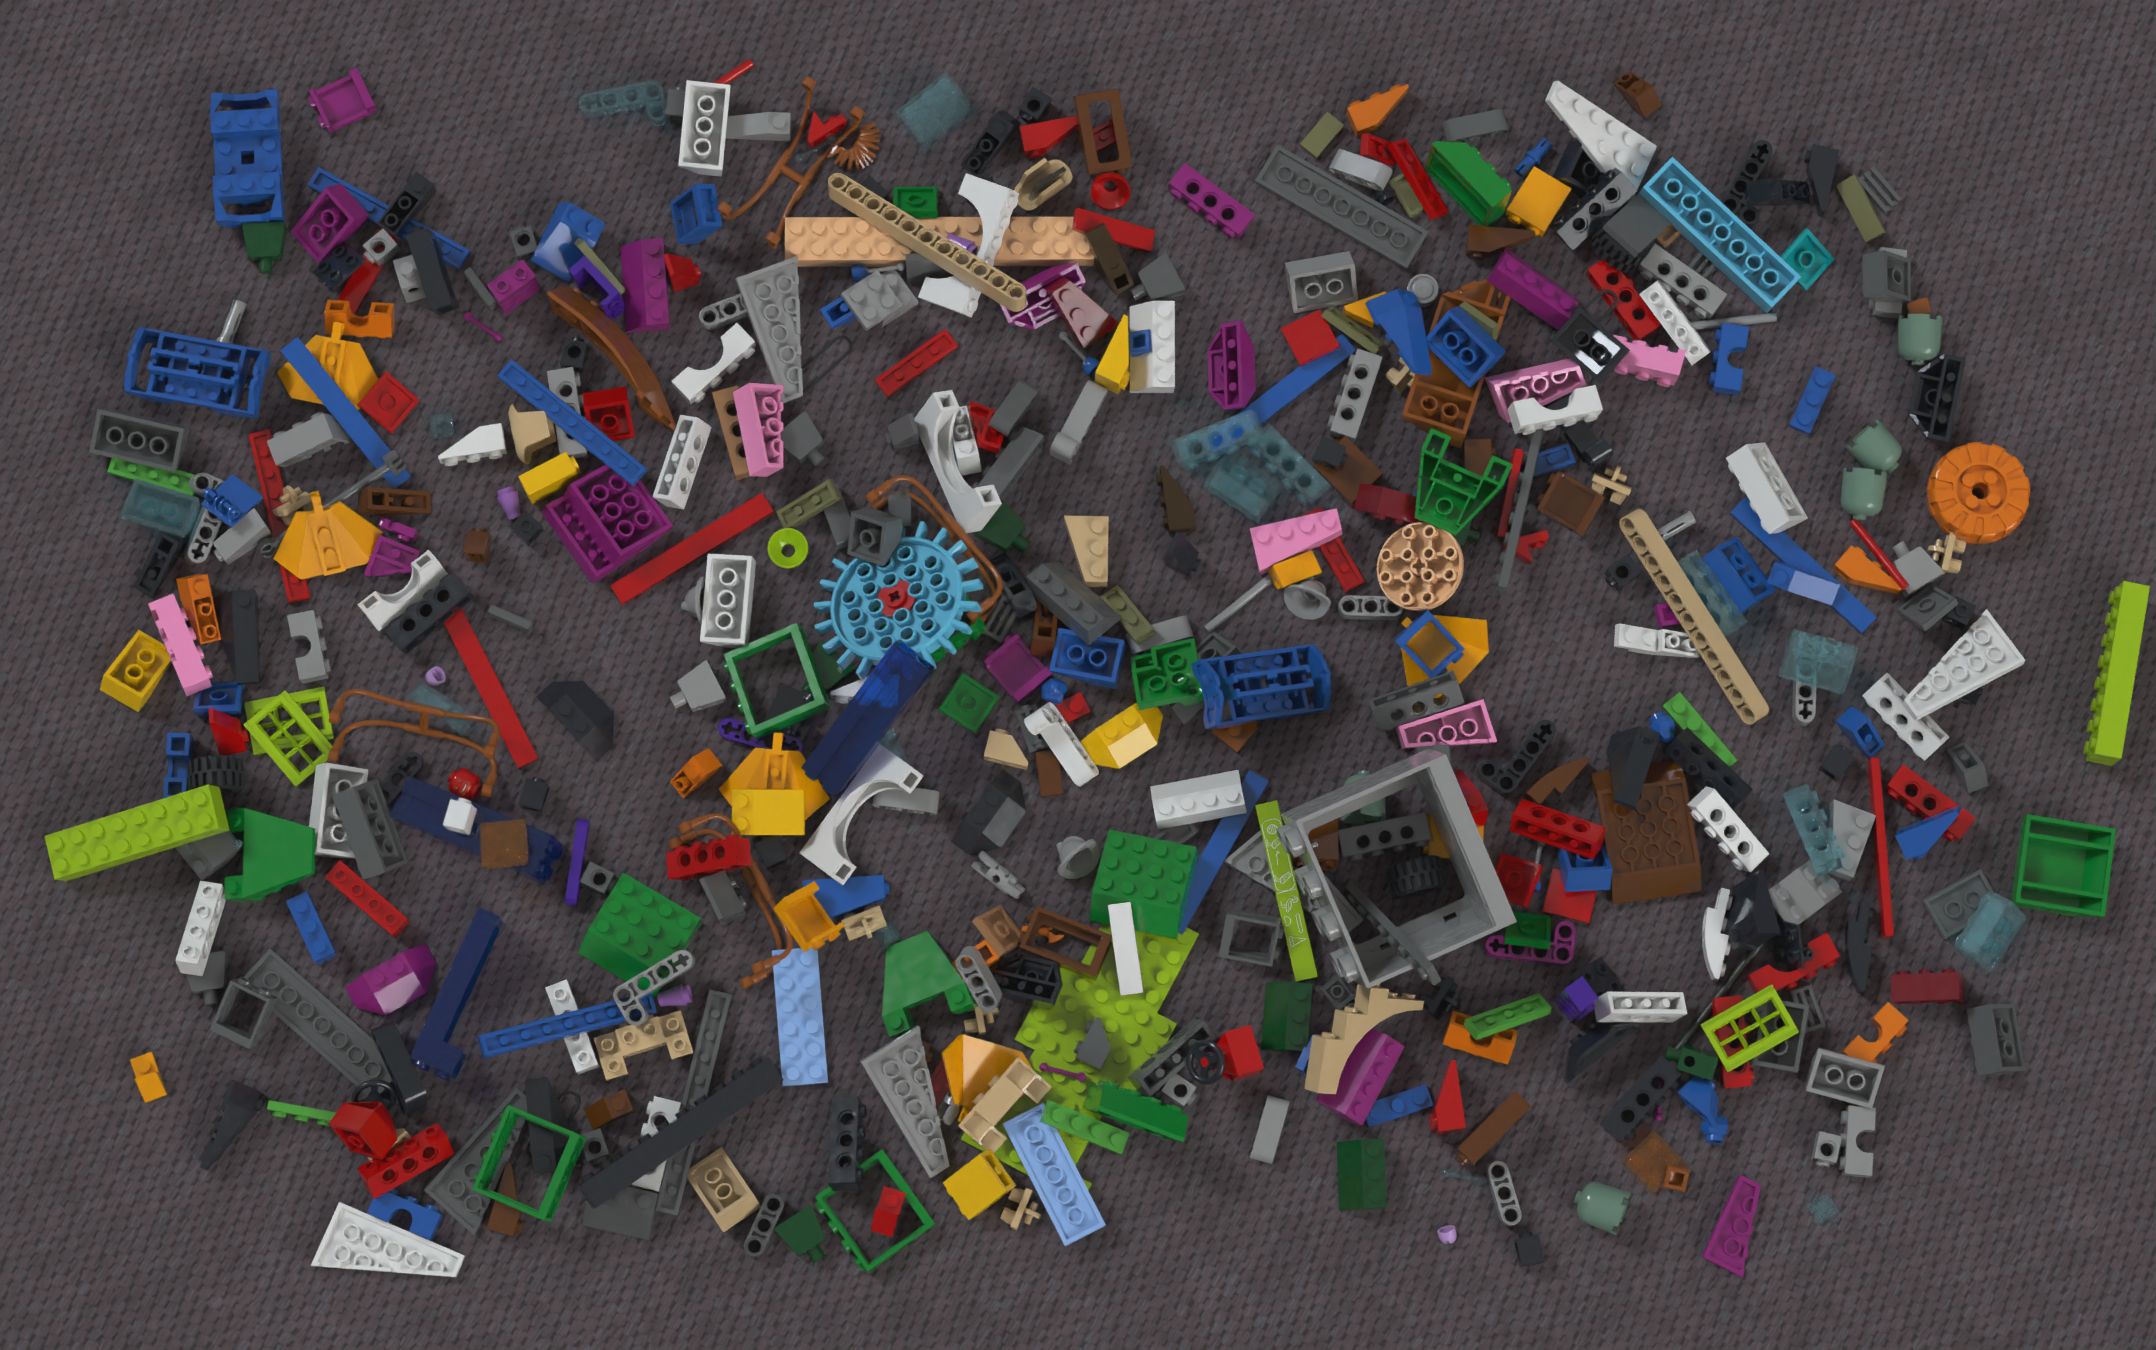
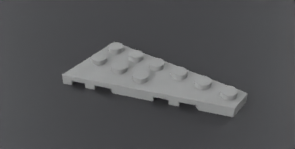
M798 256L735 278L774 385H783V393H781V402L783 403L803 396Z
M917 1025L867 1056L860 1063L929 1178H932L948 1168L949 1161L940 1128L941 1124L935 1105L936 1101L925 1059L924 1046L920 1036L921 1032Z

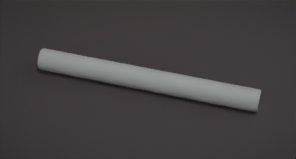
M1776 313L1690 323L1695 330L1720 328L1722 323L1748 325L1777 321Z
M1268 574L1204 626L1208 633L1212 632L1273 582L1271 576Z

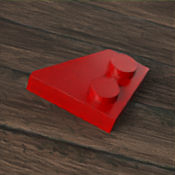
M971 401L968 410L977 447L998 454L1004 435L989 426V422L997 410Z

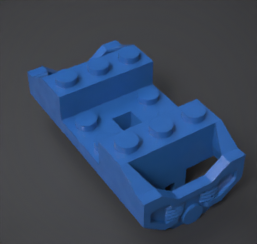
M264 90L258 93L236 95L211 93L210 121L211 134L214 138L215 176H213V198L216 223L218 226L240 228L242 223L285 222L280 96L278 90ZM270 104L272 107L265 109L217 111L218 106L230 108H246L248 105H250L251 107H263ZM254 155L253 164H249L248 159H244V156ZM265 201H273L271 211L255 215L226 214L222 204L240 203L241 207H250V204H255L258 207L264 206Z
M139 327L134 335L132 348L127 356L128 365L125 371L124 391L127 395L169 405H173V402L211 408L218 414L257 419L263 382L270 366L272 355L267 350ZM158 342L157 348H152L151 350L152 362L149 361L147 366L151 374L147 391L145 392L137 386V372L142 351L146 343ZM252 358L256 360L252 373L254 378L249 386L248 409L240 410L239 407ZM193 365L202 367L201 374H198L199 370L192 369Z
M1315 644L1201 659L1191 663L1193 674L1201 685L1204 698L1203 720L1205 729L1234 727L1251 721L1277 718L1278 720L1296 718L1329 709L1331 672L1327 668L1323 654ZM1298 659H1302L1306 665H1300ZM1310 673L1311 679L1306 680L1305 674ZM1261 679H1265L1267 688L1263 689ZM1313 687L1312 703L1308 705L1305 690Z

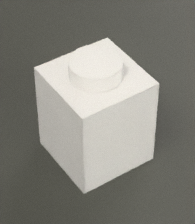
M459 798L458 801L450 799L443 826L450 831L470 835L477 809L471 804L470 800Z

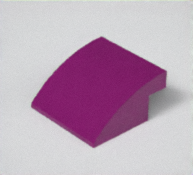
M606 465L571 483L562 497L547 504L542 511L545 519L592 584L642 552L673 528L672 523L641 480L632 487Z

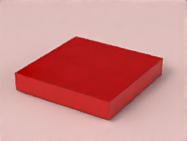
M1320 309L1280 328L1300 367L1340 348L1326 319L1321 317L1322 312Z
M385 371L358 402L357 406L388 433L392 434L420 400Z
M1501 852L1495 871L1509 903L1527 908L1543 866Z

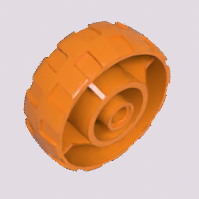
M1982 442L1967 443L1945 454L1934 466L1926 489L1928 510L1931 517L1933 516L1939 524V529L1948 536L1950 531L1954 532L1953 535L1957 539L1966 541V544L1970 545L1993 543L2010 534L2023 520L2029 506L2030 483L2029 478L2023 472L2024 467L2015 456L2012 457L2005 452V448L1995 444H1982ZM1972 491H1978L1982 496L1981 499L1974 496Z

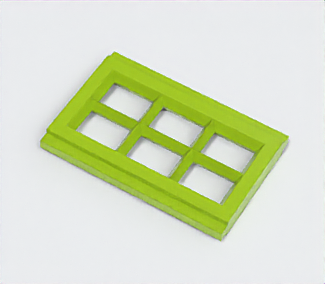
M325 687L289 693L300 708L303 703L319 700L321 712L307 716L309 719L322 717L324 729H319L327 740L334 739L332 724L329 723L330 713ZM277 696L245 702L247 721ZM280 704L273 710V714L281 724H286L292 718L279 720L278 708H283ZM274 722L260 724L262 728L276 726V730H279ZM301 727V733L291 735L298 744L307 737ZM250 734L254 755L267 753ZM282 734L273 740L281 750L294 747L286 736L283 737ZM310 740L306 745L313 744L312 740Z
M286 690L243 724L295 787L316 770V765L328 761L329 751L333 747ZM280 704L292 717L284 726L272 714V711ZM267 715L279 728L272 736H269L259 725V722ZM295 722L307 735L299 744L287 731ZM282 733L294 745V748L286 755L273 741ZM310 740L323 753L314 762L302 749ZM297 751L310 764L302 772H299L289 760Z
M1773 985L1764 988L1700 1024L1727 1072L1799 1033ZM1772 1000L1777 1011L1761 1019L1755 1008ZM1751 1011L1757 1022L1740 1031L1734 1020ZM1780 1014L1785 1026L1769 1034L1763 1023ZM1730 1023L1736 1034L1719 1042L1714 1031ZM1759 1026L1765 1037L1749 1046L1743 1034ZM1739 1038L1744 1049L1728 1057L1722 1046Z

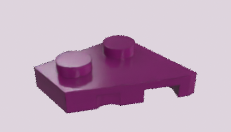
M379 535L364 575L380 576L412 573L411 563L420 557L422 552Z

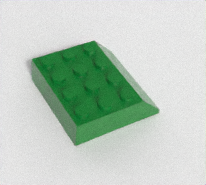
M1433 142L1425 170L1479 226H1491L1504 215L1512 192L1510 183L1495 173L1496 169L1489 162H1485L1480 157V152L1474 146L1470 147L1464 142Z
M2029 814L2025 815L2021 819L2010 906L2073 917L2104 918L2116 829Z
M1109 830L1092 891L1089 921L1111 926L1108 905L1131 902L1135 931L1177 940L1199 857L1197 848Z
M622 873L589 927L578 954L627 982L675 952L685 950L702 920L697 915L627 874ZM662 966L659 969V976L663 979L669 976V968ZM646 977L642 978L639 981V987L642 990L649 988V979ZM662 987L651 993L653 998L657 997Z
M1099 1080L1098 1083L1091 1082L1082 1108L1158 1137L1184 1142L1188 1115L1182 1113L1184 1109L1174 1105L1162 1104L1161 1100L1141 1096V1093L1131 1089H1119L1120 1085L1110 1081Z

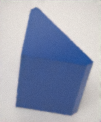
M215 682L211 683L212 687L196 693L193 710L198 718L209 717L208 709L211 708L230 716H244L243 684Z

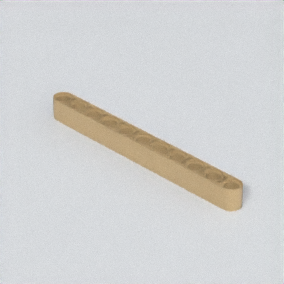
M835 173L829 177L828 191L829 197L833 201L1007 309L1019 312L1025 308L1026 288L1021 283L846 175Z
M1637 509L1622 517L1619 522L1622 532L1741 720L1750 725L1766 716L1769 712V707L1646 512L1642 509Z

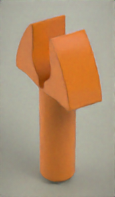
M1022 926L1021 932H1026L1028 926ZM1048 926L1041 927L1038 935L1046 936L1049 939V944L1056 943L1064 938V935H1054L1052 932H1049L1053 928Z

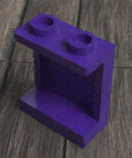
M586 256L582 257L568 269L574 284L580 291L591 282L605 297L600 305L607 317L612 320L623 313L626 306L620 292Z

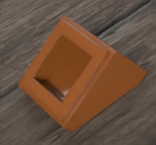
M1928 298L1907 303L1905 318H1908V314H1931L1932 311Z
M1668 1165L1663 1187L1685 1192L1690 1167Z

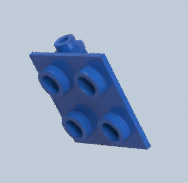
M232 474L216 490L206 488L203 491L205 500L201 505L232 528L263 499V496Z

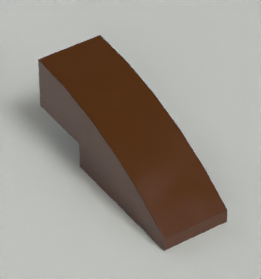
M1587 757L1581 758L1556 768L1537 781L1524 796L1531 802L1539 805L1552 791L1560 796L1588 764L1590 759Z

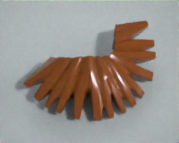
M873 122L859 127V134L852 149L847 150L844 147L835 145L827 158L838 154L834 164L836 165L840 161L839 167H841L848 160L847 170H851L853 162L857 170L860 169L859 165L862 169L865 168L864 164L868 166L867 160L872 163V158L877 156L869 149L879 150V147L872 144L880 142L879 139H875L880 137V135H875V133L879 132V129L871 130L876 123Z

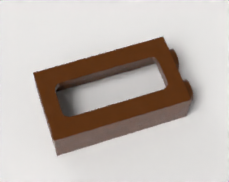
M1114 88L1073 96L1086 174L1097 178L1108 171L1114 170V173L1117 174L1127 172V168L1132 167L1119 89ZM1107 100L1110 104L1119 154L1118 160L1107 163H1099L1088 108L1091 102Z
M1036 906L1035 911H1030L1026 921L1029 924L1026 932L1022 931L1018 940L1020 951L1033 957L1059 963L1061 968L1096 981L1112 944V935L1039 906ZM1045 925L1097 945L1098 947L1091 964L1086 965L1036 945L1035 940L1040 928Z
M1514 1091L1454 1151L1457 1155L1455 1157L1456 1161L1463 1167L1467 1165L1471 1168L1531 1105Z

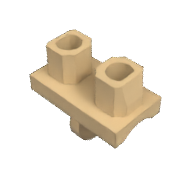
M1400 357L1399 363L1404 366L1403 369L1399 372L1395 368H1391L1386 373V378L1393 385L1395 391L1401 395L1407 387L1411 389L1415 373L1411 372Z
M1617 465L1615 471L1606 468L1604 474L1611 476V479L1594 473L1592 489L1602 495L1606 487L1613 489L1610 501L1621 505L1626 495L1629 496L1631 487L1616 481L1618 479L1625 482L1627 478L1626 475L1619 473L1621 466Z
M286 486L283 488L284 495L280 497V501L284 504L272 511L275 516H281L286 525H290L296 512L295 510L300 508L301 511H313L314 508L310 493H301L299 487L293 489L291 486Z
M1951 531L1949 536L1946 535L1943 548V540L1937 539L1935 546H1928L1927 550L1933 554L1932 559L1935 562H1938L1939 556H1941L1939 567L1943 570V575L1946 572L1958 573L1960 571L1962 561L1953 559L1951 556L1952 552L1963 554L1967 543L1957 539L1953 535L1954 532Z
M874 904L866 906L864 912L859 914L848 913L844 915V920H841L845 925L844 929L849 941L863 935H867L868 939L872 938L871 932L887 926L880 906H875Z
M979 1007L969 1010H975L976 1018L964 1020L966 1033L986 1034L983 1016H986L987 1024L994 1023L993 1014L999 1013L998 1008H995L992 1012H984Z
M1027 1188L1025 1190L1012 1189L1008 1199L1018 1203V1209L1015 1212L1005 1207L1000 1217L1001 1220L1011 1225L1010 1228L1017 1230L1023 1214H1026L1023 1223L1030 1225L1032 1218H1040L1041 1215L1035 1212L1038 1206L1037 1203L1032 1202L1029 1209L1026 1208L1032 1190Z

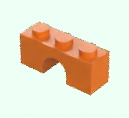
M327 300L324 311L325 334H332L333 323L340 322L345 323L343 335L392 338L395 327L394 303L372 302L369 315L357 316L350 309V301Z
M1887 1002L1870 1020L1878 1029L1879 1036L1877 1041L1867 1042L1858 1035L1841 1054L1876 1063L1875 1057L1880 1052L1884 1054L1892 1046L1890 1040L1894 1036L1899 1038L1907 1029L1905 1024L1908 1022V1019Z
M1456 1011L1452 1012L1443 1045L1508 1065L1515 1046L1517 1030L1509 1028L1475 1040L1464 1027L1465 1019L1472 1016Z

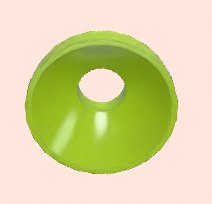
M792 528L778 530L771 536L768 542V555L778 567L785 569L795 568L806 559L808 554L807 540L798 530ZM785 545H792L795 548V553L791 557H785L782 554V548Z

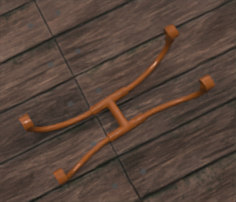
M805 76L801 82L807 94L799 128L789 148H786L765 179V184L746 204L735 212L729 214L732 208L722 201L716 209L721 213V217L726 220L739 216L764 194L780 173L799 183L791 195L792 198L783 213L776 234L770 231L765 238L771 249L777 248L785 225V217L789 216L793 205L800 199L818 172L821 163L827 158L835 145L841 144L858 127L865 114L862 109L853 106L849 115L853 117L854 123L829 146L815 164L811 165L805 176L792 170L786 164L793 155V150L804 130L811 106L813 88L816 85V82L808 76Z
M896 476L886 480L876 489L871 490L865 498L870 504H873L869 506L870 508L879 511L888 504V496L882 497L879 501L877 500L898 481H908L924 493L943 518L917 495L906 491H898L910 495L912 500L925 508L939 523L940 528L942 529L943 527L950 534L949 539L954 544L962 540L968 549L962 554L969 559H975L979 566L977 569L987 581L992 592V597H988L980 604L981 612L969 611L967 613V616L972 621L968 625L970 627L975 624V620L981 617L983 623H986L998 604L1003 583L996 568L974 545L975 542L967 535L963 528L950 513H947L924 485L910 476ZM972 551L980 558V560L988 567V569L994 575L997 581V590L992 579L990 578L986 570L983 568V566L979 563V561L974 557Z
M363 689L347 690L337 699L334 709L330 712L329 723L339 724L345 699L354 694L368 696L404 707L405 710L420 713L419 725L389 720H364L353 723L343 729L335 739L333 747L328 754V762L337 764L344 743V737L355 728L370 725L402 728L408 732L454 740L481 752L491 764V772H489L486 782L483 784L481 796L491 798L493 786L497 778V765L494 756L500 738L499 725L493 719L477 715L447 712L445 709L410 701L403 702ZM429 715L488 723L493 726L494 733L491 734L488 744L483 748L463 737L446 733L444 730L428 727Z
M712 813L678 825L682 836H677L667 843L673 851L675 847L683 846L697 839V836L709 834L722 838V840L726 839L722 833L713 829L692 831L711 819L724 821L734 834H739L740 838L742 836L728 817L719 813ZM751 857V866H748L750 870L747 867H742V875L760 910H763L775 937L777 950H783L778 929L767 908V902H769L772 909L776 906L774 896L757 863ZM774 909L773 911L786 934L787 947L780 955H774L750 966L753 975H749L739 981L743 990L768 978L773 973V966L780 963L792 950V934Z

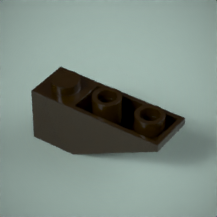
M1102 223L1085 232L1084 234L1101 275L1109 289L1117 295L1132 287L1134 282L1105 224Z
M1163 465L1160 466V473H1156L1157 485L1162 486L1163 494H1159L1161 508L1165 507L1166 516H1162L1164 529H1168L1169 535L1176 534V532L1186 533L1195 531L1196 523L1192 503Z

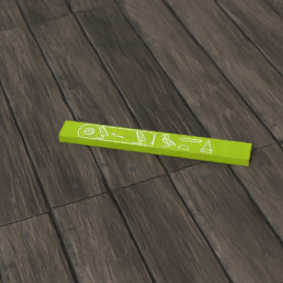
M1278 800L1255 805L1295 980L1301 981L1318 977L1290 853L1287 854L1276 832L1277 828L1283 826Z

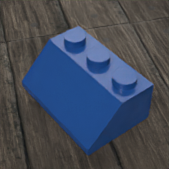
M1460 306L1448 310L1426 337L1428 348L1468 387H1471L1492 369L1506 352Z
M1738 537L1716 547L1698 561L1704 573L1710 577L1717 591L1723 595L1730 609L1737 616L1776 591L1773 585L1767 583V577Z

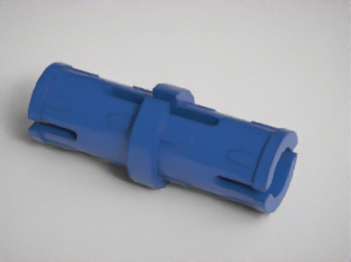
M1542 138L1532 151H1528L1525 154L1526 157L1514 168V172L1518 176L1521 174L1520 177L1522 179L1526 177L1534 166H1539L1541 159L1553 148L1549 141L1545 142V138Z

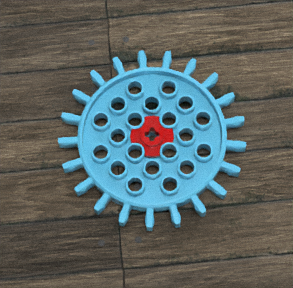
M920 521L915 537H905V527L902 526L901 540L887 562L890 563L886 567L857 557L849 565L836 558L833 559V564L838 571L842 572L837 582L823 579L820 581V585L824 590L833 592L831 601L814 602V607L818 612H831V619L816 624L815 629L820 635L835 630L837 636L822 646L828 654H831L842 645L847 648V651L837 661V664L843 670L857 657L862 660L856 671L860 679L864 680L873 664L881 666L879 677L883 683H888L891 667L902 666L904 675L908 680L913 679L911 663L923 658L926 665L934 670L936 669V664L931 653L940 646H943L947 652L953 655L957 652L952 642L948 640L954 630L969 635L972 633L969 625L960 621L963 611L981 612V607L978 602L966 601V592L983 589V584L979 579L965 581L963 575L979 566L974 558L957 565L955 559L968 548L960 540L946 551L943 545L948 540L950 534L945 528L942 527L932 542L925 539L929 529L925 522ZM910 553V555L907 558L903 559V556L905 554ZM936 562L935 566L929 568L931 563ZM870 570L867 575L862 576L865 571ZM912 571H916L914 575L909 576ZM896 579L893 584L888 585L891 580ZM942 580L939 585L934 586L937 581ZM875 588L872 593L868 594L869 590ZM922 589L920 593L914 594L916 590ZM855 597L853 601L847 603L850 598ZM948 598L945 603L940 604L943 599ZM881 606L878 611L873 612L876 607ZM927 607V609L924 612L920 613V610L922 608ZM860 615L857 620L853 621L855 616ZM907 615L905 620L899 621L901 617ZM887 624L884 629L879 630L882 625ZM933 625L930 630L925 631L928 626ZM866 633L863 638L858 639L861 634ZM913 634L911 638L905 640L907 635ZM892 642L890 647L885 648L886 644Z

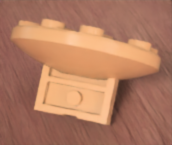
M1425 522L1412 523L1394 532L1383 545L1377 561V577L1384 594L1396 605L1412 611L1430 610L1446 602L1458 588L1464 570L1463 553L1454 536Z

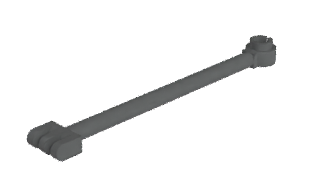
M396 450L390 451L382 457L385 462L384 465L323 505V508L339 501L345 502L389 471H392L394 476L398 475L406 469L407 465L398 456L399 454ZM287 530L275 538H262L259 541L257 547L262 557L269 558L275 555Z

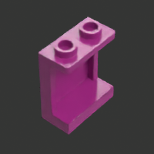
M357 67L349 70V76L316 91L313 88L309 89L311 96L308 97V100L313 110L317 108L320 113L317 119L322 129L326 127L329 133L377 112Z
M524 260L519 261L488 284V288L493 293L492 297L504 315L540 290L535 274Z
M1017 633L1014 636L1008 635L1001 642L1002 646L997 650L994 648L984 656L983 665L1015 703L1019 705L1041 687L1046 680L1050 679L1052 672L1049 671L1047 666L1044 667L1036 656L1030 655V649L1024 644Z

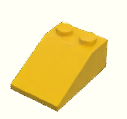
M1123 315L1095 372L1094 383L1119 394L1121 389H1126L1131 374L1128 372V316Z
M138 630L103 675L100 690L139 712L172 662L165 645Z
M732 789V822L741 835H805V790Z

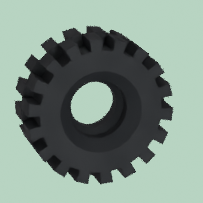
M1615 215L1607 217L1592 237V241H1594L1592 246L1597 248L1595 253L1596 255H1601L1600 260L1602 262L1607 261V266L1610 268L1615 266L1617 271H1620L1621 268L1623 272H1628L1629 269L1633 271L1650 252L1651 243L1636 257H1633L1603 229L1604 225Z

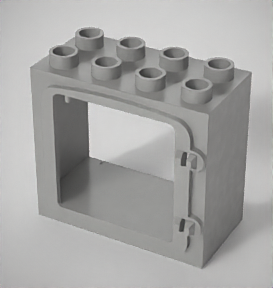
M1429 748L1281 814L1285 825L1276 829L1277 835L1287 854L1292 853L1294 858L1299 856L1303 867L1294 870L1296 880L1304 895L1309 894L1312 900L1315 898L1318 900L1321 908L1311 912L1321 936H1327L1329 941L1335 940L1338 950L1329 953V956L1339 978L1344 977L1347 983L1355 981L1368 989L1412 969V967L1409 965L1407 958L1403 959L1397 949H1393L1390 944L1382 949L1380 948V945L1388 942L1386 937L1382 938L1381 935H1378L1359 944L1351 940L1313 851V848L1319 845L1317 841L1310 843L1308 834L1314 828L1413 784L1420 786L1464 890V897L1404 923L1397 928L1430 961L1517 922L1447 755ZM1455 912L1456 916H1452L1444 921V916Z

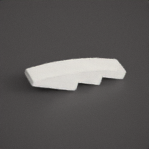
M1131 902L1108 905L1120 994L1143 993Z

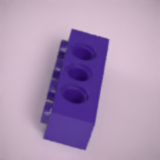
M1582 976L1566 987L1554 1001L1570 1022L1574 1019L1579 1022L1596 1007L1595 1002L1599 998Z

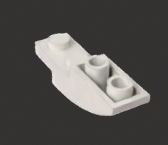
M1626 624L1615 625L1614 647L1650 655L1700 657V653L1687 633L1666 629L1654 630Z
M1721 888L1718 892L1715 909L1707 907L1703 918L1702 946L1705 963L1712 981H1717L1720 977L1724 976L1726 964L1723 963L1725 955H1729L1731 942H1728L1729 935L1721 934V931L1724 932L1727 925V918H1724L1725 911L1730 909L1732 897L1729 896L1730 890Z

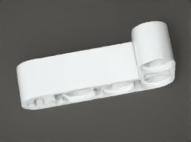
M1048 702L1024 719L1027 729L1033 735L1039 733L1042 735L1077 786L1081 787L1099 774L1097 766L1054 704Z

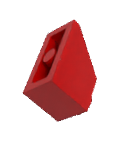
M214 708L208 709L209 723L219 755H231L247 751L246 742L250 741L248 730L246 728L243 729L241 721Z

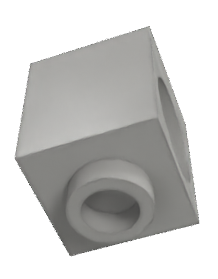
M384 229L363 245L366 251L364 253L366 259L371 264L375 262L379 267L400 251L396 242ZM377 246H385V250L382 253L374 252Z
M1178 1074L1169 1079L1161 1090V1094L1182 1108L1186 1104L1190 1106L1197 1096L1194 1093L1196 1087ZM1183 1086L1186 1088L1187 1094L1184 1097H1177L1174 1093V1088Z
M1821 1131L1816 1133L1811 1160L1816 1161L1818 1166L1828 1168L1830 1164H1836L1842 1136ZM1823 1144L1831 1148L1830 1156H1824L1821 1153V1146Z

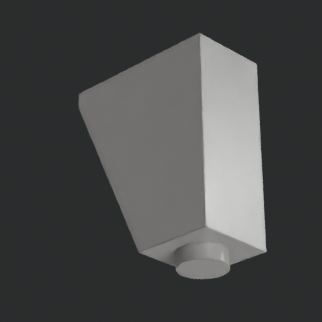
M254 508L213 542L216 550L213 552L220 562L225 560L227 565L255 548L262 538L271 537L272 533Z

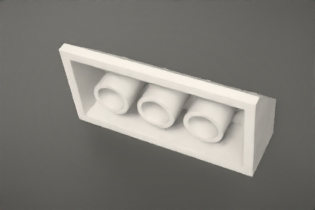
M686 81L678 167L701 175L722 177L730 85Z
M1150 301L1130 306V332L1150 329L1152 349L1151 352L1137 357L1130 355V393H1174L1175 301Z
M1766 443L1746 444L1726 458L1730 471L1739 480L1740 489L1748 496L1750 506L1761 519V526L1769 534L1779 533L1808 519Z
M708 554L700 642L725 648H739L749 644L756 561L752 556Z
M332 763L316 765L309 827L315 828L316 856L355 859L332 795L367 782L368 769Z
M1239 770L1150 787L1158 830L1247 813Z

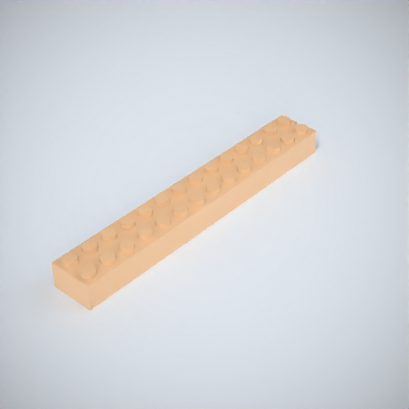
M785 217V260L798 256L797 267H852L855 264H863L866 267L897 265L899 262H903L906 266L907 254H919L860 217ZM981 217L917 219L945 237L952 233L955 236L974 241L975 245L978 246V254L983 238ZM1010 217V224L1004 232L1002 245L997 250L993 266H1058L1077 262L1078 266H1094V255L1085 234L1072 231L1074 217Z

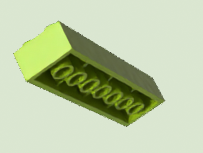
M2123 581L2119 586L2115 587L2114 591L2110 592L2108 604H2112L2111 612H2107L2105 618V625L2108 626L2107 634L2103 635L2101 647H2105L2104 654L2100 655L2098 660V668L2101 669L2100 677H2096L2094 684L2097 696L2092 699L2091 711L2094 712L2093 720H2089L2087 726V733H2090L2089 741L2085 742L2083 754L2087 755L2086 761L2113 766L2122 759L2150 586Z
M208 784L46 835L45 840L54 879L68 881L229 831L220 788Z

